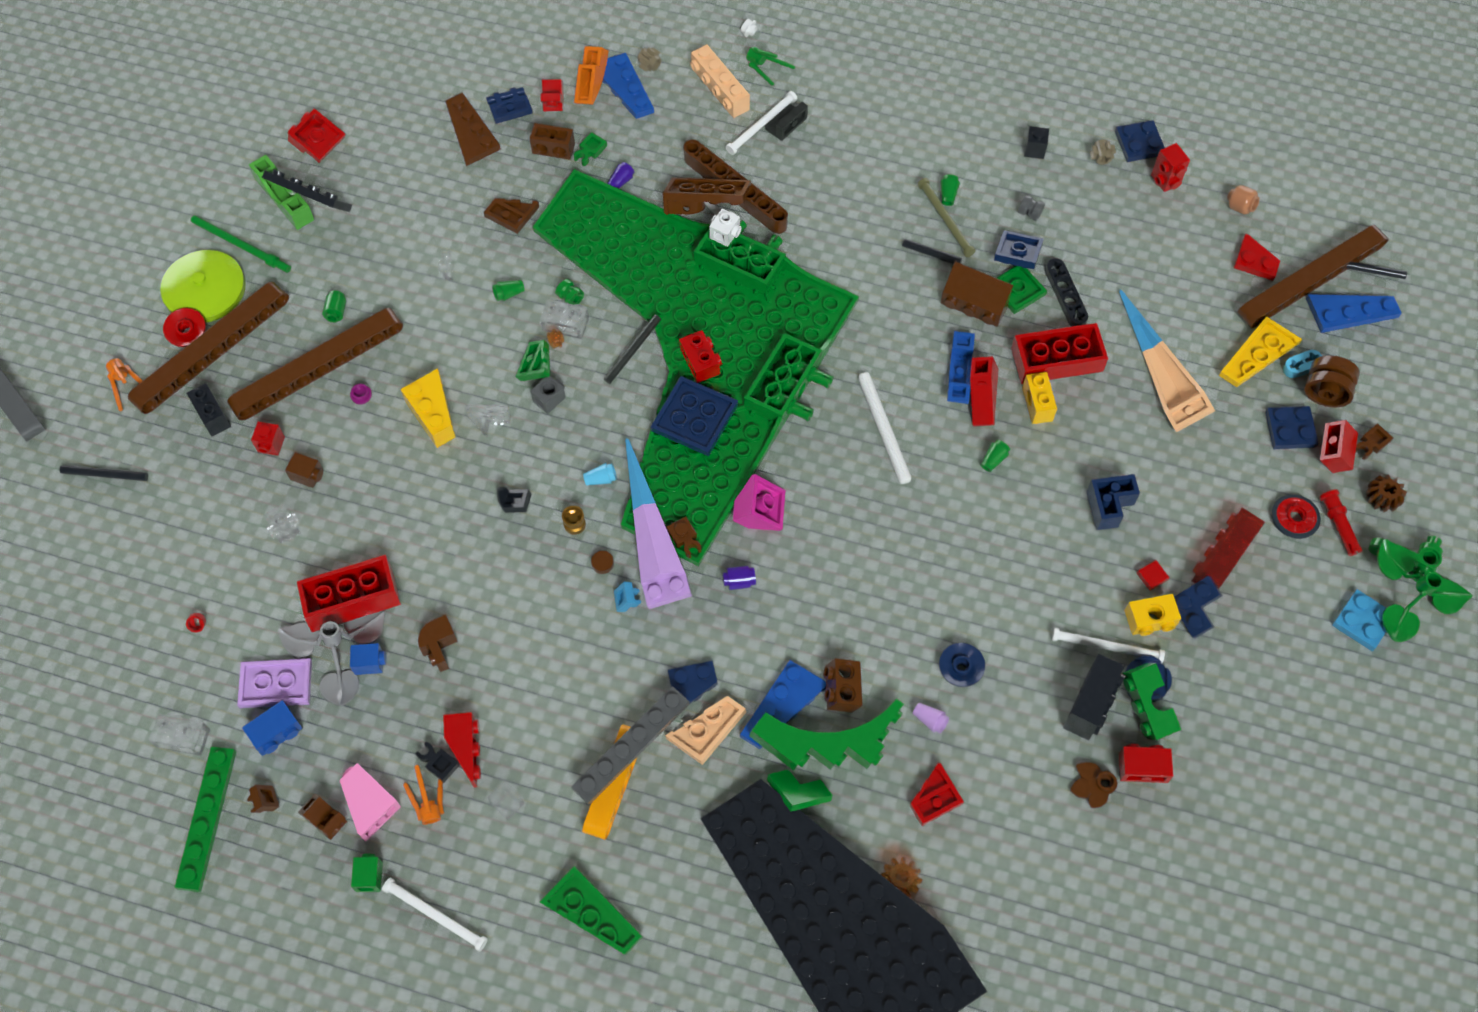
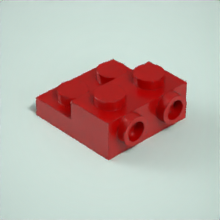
M315 108L310 113L306 112L302 116L301 122L297 126L293 125L287 133L288 141L302 153L306 152L318 163L346 135Z

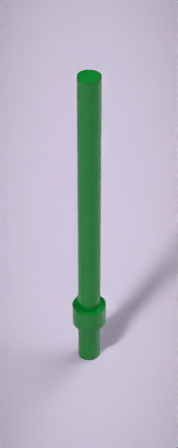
M195 215L191 217V223L265 261L266 265L278 268L286 273L290 272L291 266L281 261L276 255L272 253L267 254Z

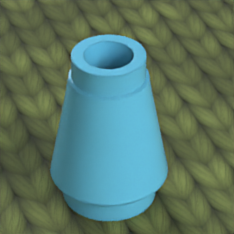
M604 463L583 473L586 486L612 484V481L617 480L613 463Z

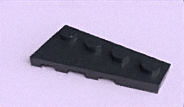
M273 169V172L264 170L263 179L331 208L350 212L352 204L337 199L338 196L327 191L326 194L322 193L320 188L311 184L305 186L302 184V180L294 177L288 179L284 177L285 173Z

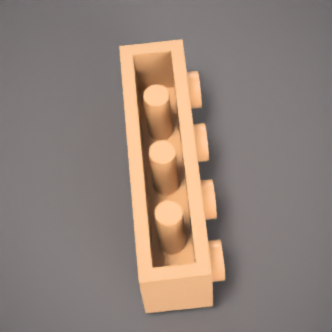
M706 44L691 52L690 65L692 70L729 114L735 118L749 111L750 94L713 50Z

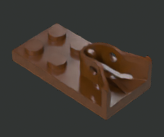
M672 177L663 191L664 213L667 215L696 214L705 209V202L713 205L720 203H729L730 205L743 204L751 189V180Z

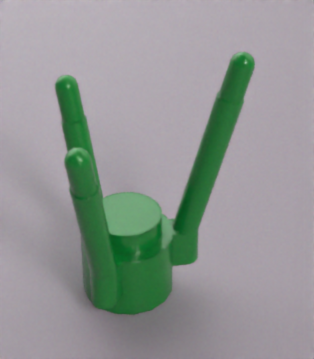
M751 47L746 56L747 61L750 62L749 67L757 71L771 86L774 85V82L757 65H763L767 59L795 69L794 65L777 59V54L761 50L757 47Z

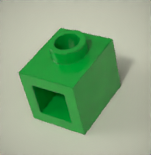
M371 853L361 854V857H353L351 888L356 893L381 892L383 862L379 857Z

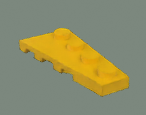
M1266 316L1223 368L1219 376L1235 387H1238L1299 345L1302 339Z

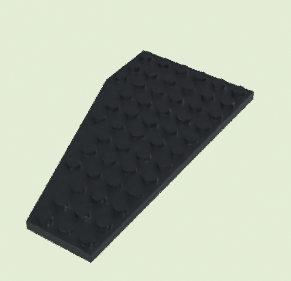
M762 779L756 781L700 818L818 1012H959L988 992L941 922L802 811L796 810L791 812L784 804L781 795Z

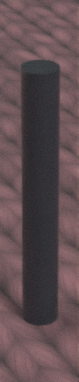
M904 239L902 247L952 264L955 262L961 264L962 262L961 257Z
M1350 262L1346 267L1351 270L1406 279L1407 271L1358 262Z

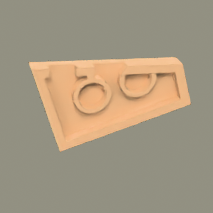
M726 696L704 710L702 715L694 720L690 719L680 729L665 735L666 739L703 765L746 714V708L729 696Z

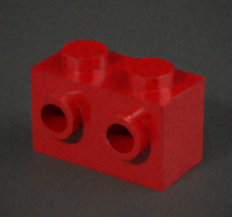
M1177 143L1161 149L1151 173L1156 185L1160 186L1164 192L1178 188L1182 184L1190 159Z
M703 330L679 339L680 350L696 383L720 374L721 358L718 353L714 354L711 338L709 336L706 337Z
M1347 420L1325 423L1320 461L1332 473L1350 471L1354 468L1358 432Z
M1138 744L1123 746L1119 752L1120 781L1169 783L1174 777L1172 748H1164L1162 745L1140 747Z

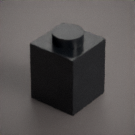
M1029 126L1024 157L1044 159L1048 145L1049 128Z

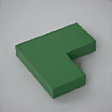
M789 769L768 774V783L781 795L784 804L791 812L832 800L833 794L821 779L800 784Z

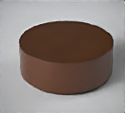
M607 551L596 552L591 558L593 570L599 574L609 573L614 567L613 556Z

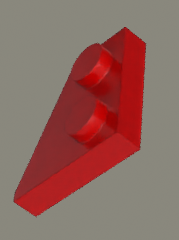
M1245 234L1234 269L1274 281L1280 260L1249 234Z
M938 763L910 803V807L921 826H924L963 805L964 801L942 764Z

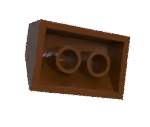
M955 262L943 290L941 304L947 308L958 310L969 317L982 320L988 325L998 327L1007 310L1013 285Z

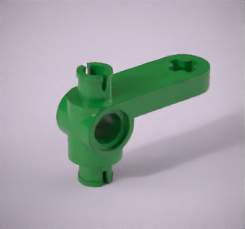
M1428 536L1427 541L1420 544L1417 553L1407 549L1414 558L1415 565L1411 572L1414 574L1422 573L1423 575L1429 572H1436L1437 567L1442 562L1443 553L1440 547L1442 540L1439 537L1434 542L1436 536ZM1373 538L1368 547L1370 553L1377 556L1378 549L1385 539Z

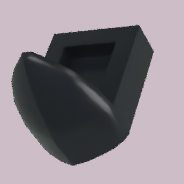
M502 486L496 490L497 501L505 513L527 512L532 495L529 489L508 490Z

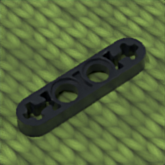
M1058 258L1050 259L1047 262L1045 273L1068 324L1071 327L1086 325L1089 317L1065 263ZM1065 282L1068 287L1060 288L1057 283ZM1071 298L1075 300L1076 304L1068 305L1065 299Z

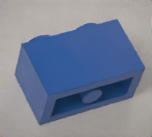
M283 700L242 727L256 750L262 756L274 752L278 745L286 740L293 739L303 729Z

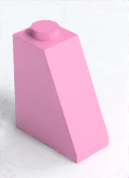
M358 763L354 767H349L343 773L340 783L357 833L366 842L401 806Z

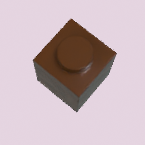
M297 452L294 453L285 469L290 480L314 488L316 483L322 479L324 471L319 460Z

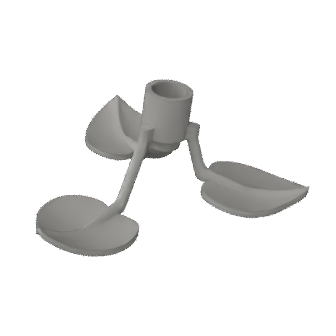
M380 611L347 621L344 624V629L342 627L339 628L337 623L329 621L324 623L320 630L311 632L307 622L297 623L288 627H280L279 637L286 651L295 657L311 655L314 651V646H319L322 639L326 646L331 647L337 673H329L324 676L320 682L319 689L325 700L337 706H343L356 696L359 689V679L352 670L341 673L336 646L342 640L341 635L348 639L353 637L354 641L360 645L371 644L377 641L383 632L385 613Z

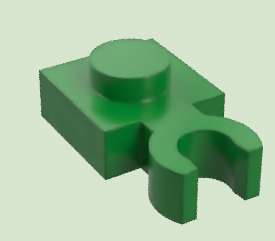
M591 132L580 143V150L574 153V161L583 158L582 165L586 166L589 163L590 157L596 159L607 147V141Z

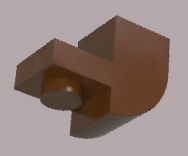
M445 614L429 621L421 629L418 645L423 656L428 655L433 667L437 665L440 672L449 669L441 649L458 641Z
M316 794L298 811L303 818L330 840L347 823L346 817L333 809Z

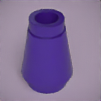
M626 162L618 164L607 184L618 189L633 178L634 169Z

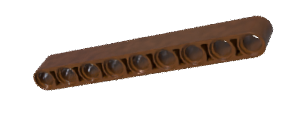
M1373 224L1242 305L1237 313L1251 328H1254L1266 316L1268 318L1274 316L1348 270L1346 267L1350 262L1359 263L1380 250L1388 242L1389 238Z
M275 282L266 283L133 388L128 394V400L141 413L148 414L285 306L289 300V295Z
M385 308L234 393L228 398L227 403L239 420H247L398 334L403 328V323L392 308Z

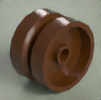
M1320 356L1311 364L1309 377L1304 388L1305 394L1316 404L1333 408L1344 407L1350 404L1354 398L1355 386L1360 376L1359 368L1352 361L1340 356Z

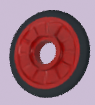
M1291 494L1279 498L1274 503L1271 512L1276 528L1291 538L1303 539L1310 537L1318 530L1321 522L1320 513L1316 505L1300 495ZM1290 513H1299L1302 517V520H1293L1291 518Z

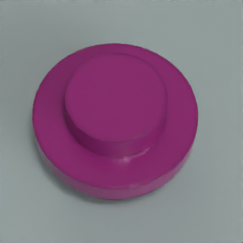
M357 384L351 389L350 397L355 404L362 405L370 401L372 392L368 386Z

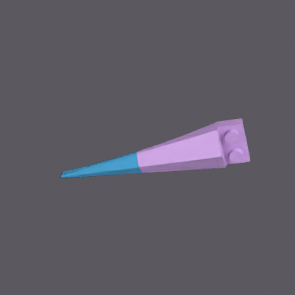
M626 438L641 585L647 607L652 609L691 597L692 593L686 572L631 443Z

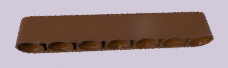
M692 139L684 143L685 163L703 178L747 180L699 141ZM751 183V189L744 203H741L739 206L773 233H784L788 225L787 211Z

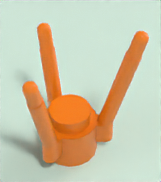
M115 358L106 364V369L109 372L107 377L110 380L118 410L122 411V403L115 380H121L125 384L127 382L125 379L127 374L133 377L139 384L143 380L131 370L129 365H124L121 359Z
M415 765L416 777L423 803L420 804L421 808L409 785L404 783L403 786L416 811L418 821H422L423 825L436 823L441 820L440 815L444 814L443 782L438 779L437 804L433 800L428 801L420 767Z

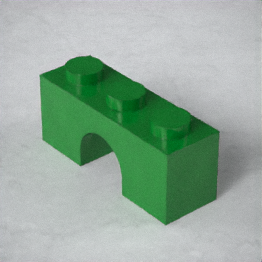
M1146 663L1123 672L1125 675L1123 680L1124 687L1131 694L1133 700L1131 702L1132 708L1140 718V729L1147 739L1158 740L1182 730L1174 708L1163 707L1156 709L1152 704L1151 697L1153 692L1157 688L1164 686L1157 663Z

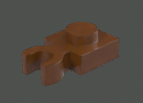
M1377 423L1360 439L1362 442L1356 445V452L1359 449L1364 450L1365 455L1362 459L1366 460L1373 451L1378 454L1394 437Z
M687 517L667 526V531L676 546L679 548L684 545L686 557L691 558L690 548H696L699 553L701 552L700 543L694 540L697 538V533Z

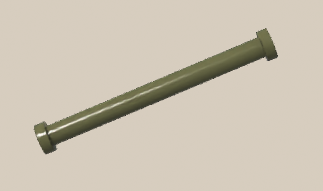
M927 178L921 179L917 184L918 187L923 189L964 250L963 254L965 257L972 256L976 252L975 248L970 246L930 187L929 180Z

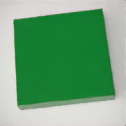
M1015 266L997 277V279L1013 285L1008 308L1013 314H1016L1047 294L1044 286L1027 268Z

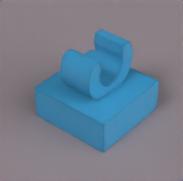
M623 582L614 590L617 612H626L630 607H637L641 603V600H635L634 598L640 591L637 588H633L632 582Z

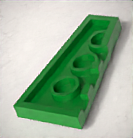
M575 866L540 901L544 906L624 955H627L643 938L638 930Z

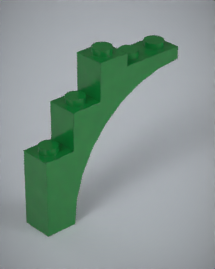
M896 698L883 713L870 722L839 732H813L798 729L779 721L765 712L751 730L749 737L793 771L798 765L803 767L811 756L831 770L834 765L839 767L847 755L868 769L871 764L876 766L884 756L881 753L884 745L880 742L890 732L887 729L890 722L895 724L903 714L900 709L904 703Z

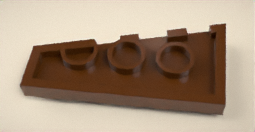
M463 93L445 100L466 166L501 150L500 144Z

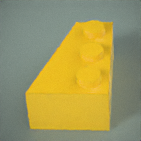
M438 368L400 389L406 404L437 448L456 438Z

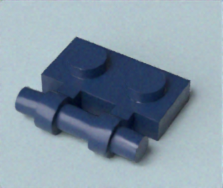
M515 87L510 88V91L500 94L496 92L493 93V96L486 97L495 124L533 114L523 87L518 89Z

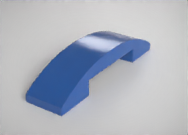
M954 331L948 378V402L969 404L971 362L975 333Z

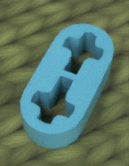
M1308 350L1292 356L1284 364L1283 372L1289 378H1298L1309 373L1313 361L1307 362L1308 359L1315 360L1322 356V354L1316 350ZM1290 366H1299L1297 370L1295 368H1290Z

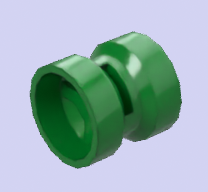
M570 279L560 282L555 291V294L559 298L565 299V303L571 308L577 306L584 298V292L579 287H575Z

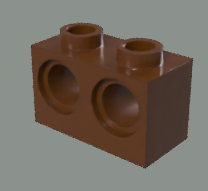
M534 123L530 136L532 154L571 160L575 147L573 129Z
M834 658L825 666L823 672L824 679H826L824 699L827 702V710L853 713L863 706L860 661Z

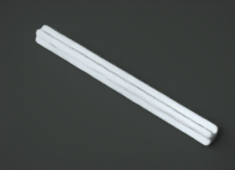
M868 372L861 373L858 380L898 480L901 484L909 483L911 475L871 376Z

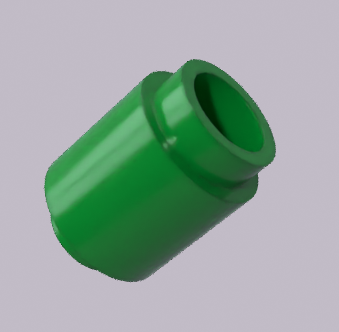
M330 291L325 298L322 315L329 322L334 323L343 319L347 301L342 292Z

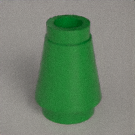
M944 175L940 181L942 204L945 206L954 205L960 186L959 178L956 175Z
M522 280L501 281L492 285L496 301L501 300L504 302L525 291Z
M998 439L992 442L980 466L985 471L992 472L1009 456L1010 447Z

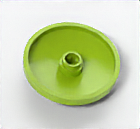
M200 250L179 258L167 269L161 281L160 292L162 300L170 313L181 308H191L198 311L203 316L205 323L226 316L236 308L244 295L246 282L241 267L231 256L215 250Z

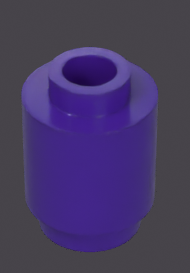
M739 566L726 568V573H723L724 586H728L729 590L751 588L752 585H756L754 567Z

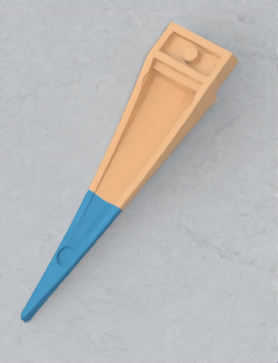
M1120 290L1119 293L1140 344L1164 412L1176 433L1215 412L1204 390L1162 341L1125 293Z

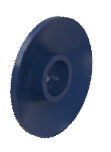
M955 643L948 646L942 652L939 659V669L942 676L947 682L957 687H969L981 680L985 672L986 665L982 653L976 647L967 643ZM963 665L965 667V670L960 671L958 670L957 666Z

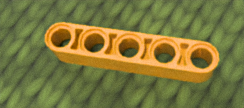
M621 725L614 744L631 728L630 726ZM637 758L591 803L583 824L582 833L603 840L607 839Z

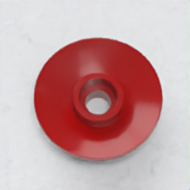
M191 308L175 310L166 318L163 325L165 338L169 343L177 347H187L202 335L206 329L203 316Z

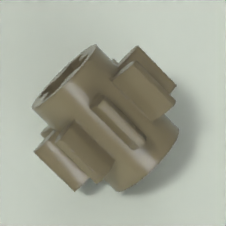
M653 47L642 49L638 55V61L641 63L639 67L646 72L657 70L661 64V58L658 56L660 52Z
M1105 139L1095 142L1092 145V151H1090L1091 159H1096V163L1101 165L1110 163L1116 153L1115 145H1111L1110 141Z

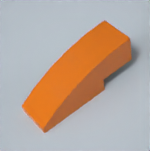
M585 46L583 64L578 66L575 104H594L605 74L609 50L603 47Z

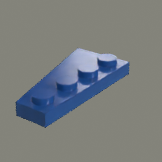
M626 52L608 58L602 82L610 87L611 92L620 98L622 104L636 119L653 114L654 107Z

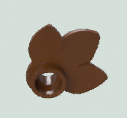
M1083 762L1077 764L1076 769L1081 778L1074 782L1070 789L1071 793L1078 798H1088L1090 808L1102 807L1107 803L1109 794H1112L1117 788L1118 783L1115 775L1109 771H1102L1095 763ZM1106 780L1109 786H1102L1101 781Z

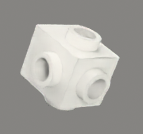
M721 209L718 215H714L711 220L710 239L728 247L734 237L737 238L741 232L740 217L734 212Z

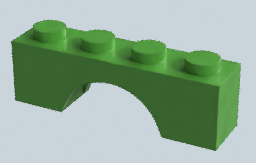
M267 155L249 164L255 180L297 230L314 221L309 205L299 193L295 194L292 190L262 178L264 170L273 172V169L278 170Z

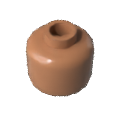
M1239 185L1232 189L1227 196L1229 208L1243 215L1254 212L1260 201L1257 191L1244 185Z

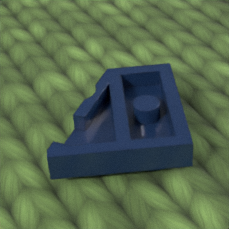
M713 660L668 669L671 687L673 686L689 701V704L693 701L696 702L705 692L718 685Z

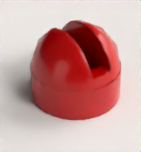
M192 613L186 620V627L191 632H200L206 625V618L201 613Z

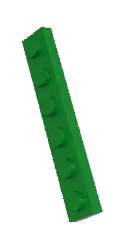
M212 746L210 748L174 887L177 890L202 891L237 753L235 749Z

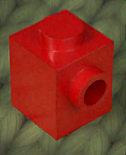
M258 421L251 441L257 452L279 456L285 436L279 425Z

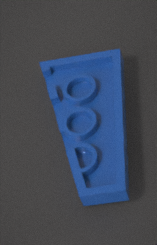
M1308 294L1306 297V301L1321 333L1396 319L1402 314L1394 296Z
M789 660L740 733V738L761 749L762 746L749 737V734L765 712L787 724L806 705L808 706L815 700L817 695L826 690V681Z

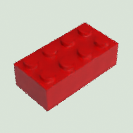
M1097 323L1015 335L1011 347L1021 384H1024L1025 377L1028 374L1047 372L1049 380L1103 372L1108 361L1107 352Z
M386 554L297 581L304 619L311 632L320 630L321 626L329 621L341 624L401 605L393 571Z

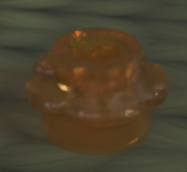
M552 329L551 332L547 333L550 346L553 349L561 348L562 343H564L561 331Z

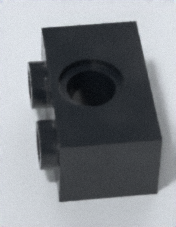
M206 383L186 393L211 437L231 427Z

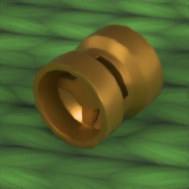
M569 506L564 509L562 520L565 531L572 535L583 532L586 527L583 510L578 506Z

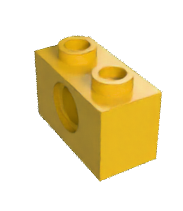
M1048 373L1026 375L1022 389L1032 424L1053 422L1057 406Z
M1173 594L1131 601L1124 610L1132 635L1140 634L1141 636H1147L1158 630L1168 632L1175 629L1181 620ZM1149 614H1154L1158 619H1152Z

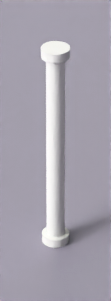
M789 91L782 101L733 143H728L726 145L727 152L734 155L741 145L791 102L797 101L796 94L793 91Z
M1054 628L1052 641L1055 642L1062 640L1138 657L1152 656L1158 658L1161 664L1164 660L1165 650L1159 649V651L1135 647L1059 631V628Z
M391 877L384 883L382 891L394 894L474 945L475 950L480 952L485 947L488 940L486 937H479L395 884V880Z

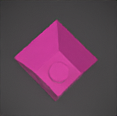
M756 474L752 475L734 501L733 521L748 529L783 530L786 490Z

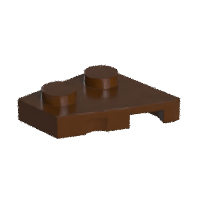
M495 198L483 213L487 219L518 234L538 210L539 202L532 201V204L521 203L520 200L516 199L505 200Z

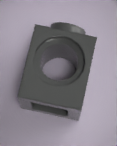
M551 376L546 377L530 391L532 401L548 414L566 398L565 386L559 379H553Z

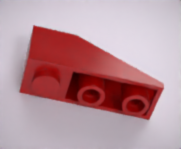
M993 356L972 358L970 381L973 426H992L995 424L999 368Z
M472 712L443 715L444 739L475 788L477 787V779H481L480 765H477L476 757L480 756V744L476 742V734L480 732L479 720H475Z

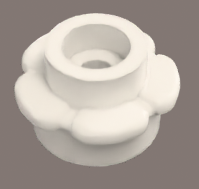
M747 19L743 23L741 32L745 37L753 36L757 31L755 20Z

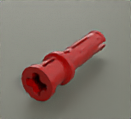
M1339 490L1327 491L1320 495L1319 499L1326 506L1328 518L1333 519L1348 552V556L1357 555V551L1361 553L1363 550L1346 516L1347 508L1342 505L1338 496L1340 494Z

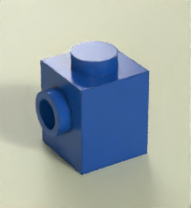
M379 643L351 645L350 668L354 675L383 673V665H386L387 657L386 652L381 649Z

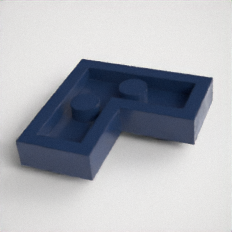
M1211 576L1205 577L1174 596L1181 619L1194 639L1214 628L1204 607L1223 596Z

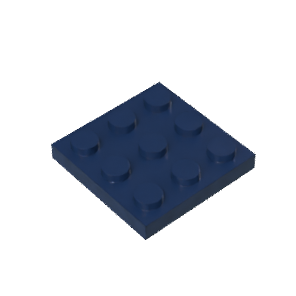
M680 376L652 423L651 431L709 456L735 412L738 400Z

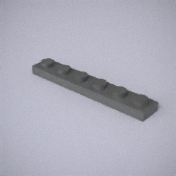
M672 686L571 786L572 790L590 805L690 705L689 701Z

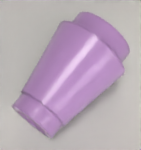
M918 703L913 711V715L933 733H942L949 722V717L946 716L945 712L922 703Z

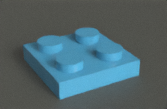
M1357 589L1332 626L1373 652L1386 633L1382 623V614L1386 607Z

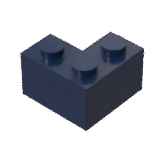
M1135 474L1092 479L1086 493L1096 530L1118 528L1124 517L1121 507L1135 505L1140 495Z

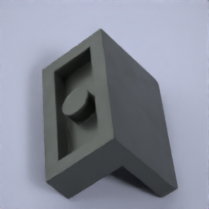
M801 102L796 107L789 104L765 125V130L783 141L807 119L808 105L804 102Z

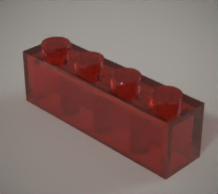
M1243 507L1237 514L1233 512L1226 522L1229 525L1226 530L1222 528L1215 537V540L1218 541L1215 546L1210 544L1205 551L1204 556L1207 557L1205 561L1201 562L1199 560L1192 570L1195 575L1191 581L1197 583L1205 577L1211 576L1218 589H1220L1265 521Z

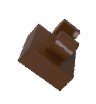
M254 785L249 789L250 796L247 798V801L254 804L251 813L274 811L279 808L272 785Z

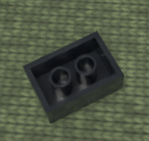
M1098 653L1088 671L1063 729L1088 741L1093 734L1098 735L1108 716L1106 714L1116 698L1115 694L1125 678V675L1122 674L1125 665Z

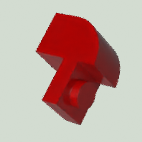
M562 79L542 80V93L540 95L541 102L543 103V112L563 111L564 90Z

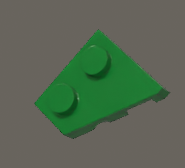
M544 339L529 342L515 377L519 381L549 377V344Z

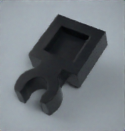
M425 742L424 745L429 749V752L426 755H422L417 751L416 756L420 761L428 762L425 768L445 783L460 764L442 749L435 753L433 746Z

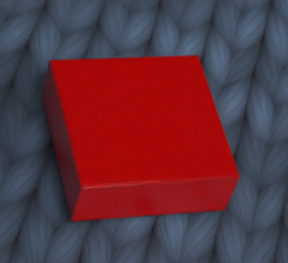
M1157 560L1137 571V575L1149 591L1165 583L1170 578Z

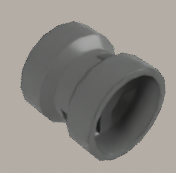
M1026 195L1020 204L1018 213L1021 215L1027 214L1030 216V219L1037 221L1045 207V202L1035 201L1032 196Z

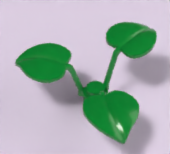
M1388 539L1382 541L1377 553V562L1381 572L1387 578L1394 581L1400 579L1402 575L1406 579H1418L1416 589L1420 593L1405 609L1398 604H1393L1383 611V626L1390 638L1395 642L1408 641L1418 632L1420 627L1419 617L1409 612V610L1422 597L1426 595L1432 596L1433 606L1439 612L1447 615L1459 611L1472 598L1473 595L1465 588L1451 580L1442 578L1437 572H1429L1426 575L1422 573L1408 574L1414 569L1415 565L1412 554L1406 548L1392 543Z

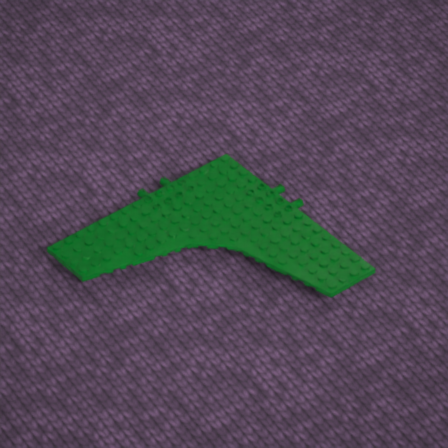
M574 169L534 224L533 231L647 322L654 315L661 318V321L654 329L669 374L666 386L663 389L660 405H658L656 417L680 376L696 382L680 350L679 339L703 330L706 337L709 336L714 347L712 350L714 354H719L722 365H720L719 375L698 384L738 400L735 412L709 456L650 430L643 452L644 455L640 462V467L666 528L674 522L687 517L697 533V538L694 540L700 543L701 552L699 553L696 548H690L691 558L686 557L684 545L678 548L672 538L671 540L680 558L699 567L734 509L735 499L750 477L755 474L789 415L794 414L808 422L812 418L814 409L799 403L798 400L811 381L827 389L832 384L834 376L818 370V367L859 301V296L815 277L797 266L786 257L785 253L778 251V248L783 243L779 236L774 240L776 235H772L766 245L742 235V232L747 227V224L742 220L740 223L742 229L737 238L734 237L727 247L710 239V224L695 222L676 214L667 215L664 213L663 208ZM630 496L621 522V528L636 535L632 496Z

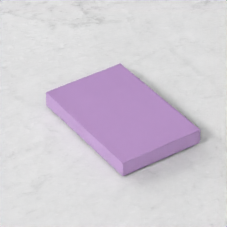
M304 658L241 662L237 706L239 708L273 707L282 700L287 706L310 705L312 660Z

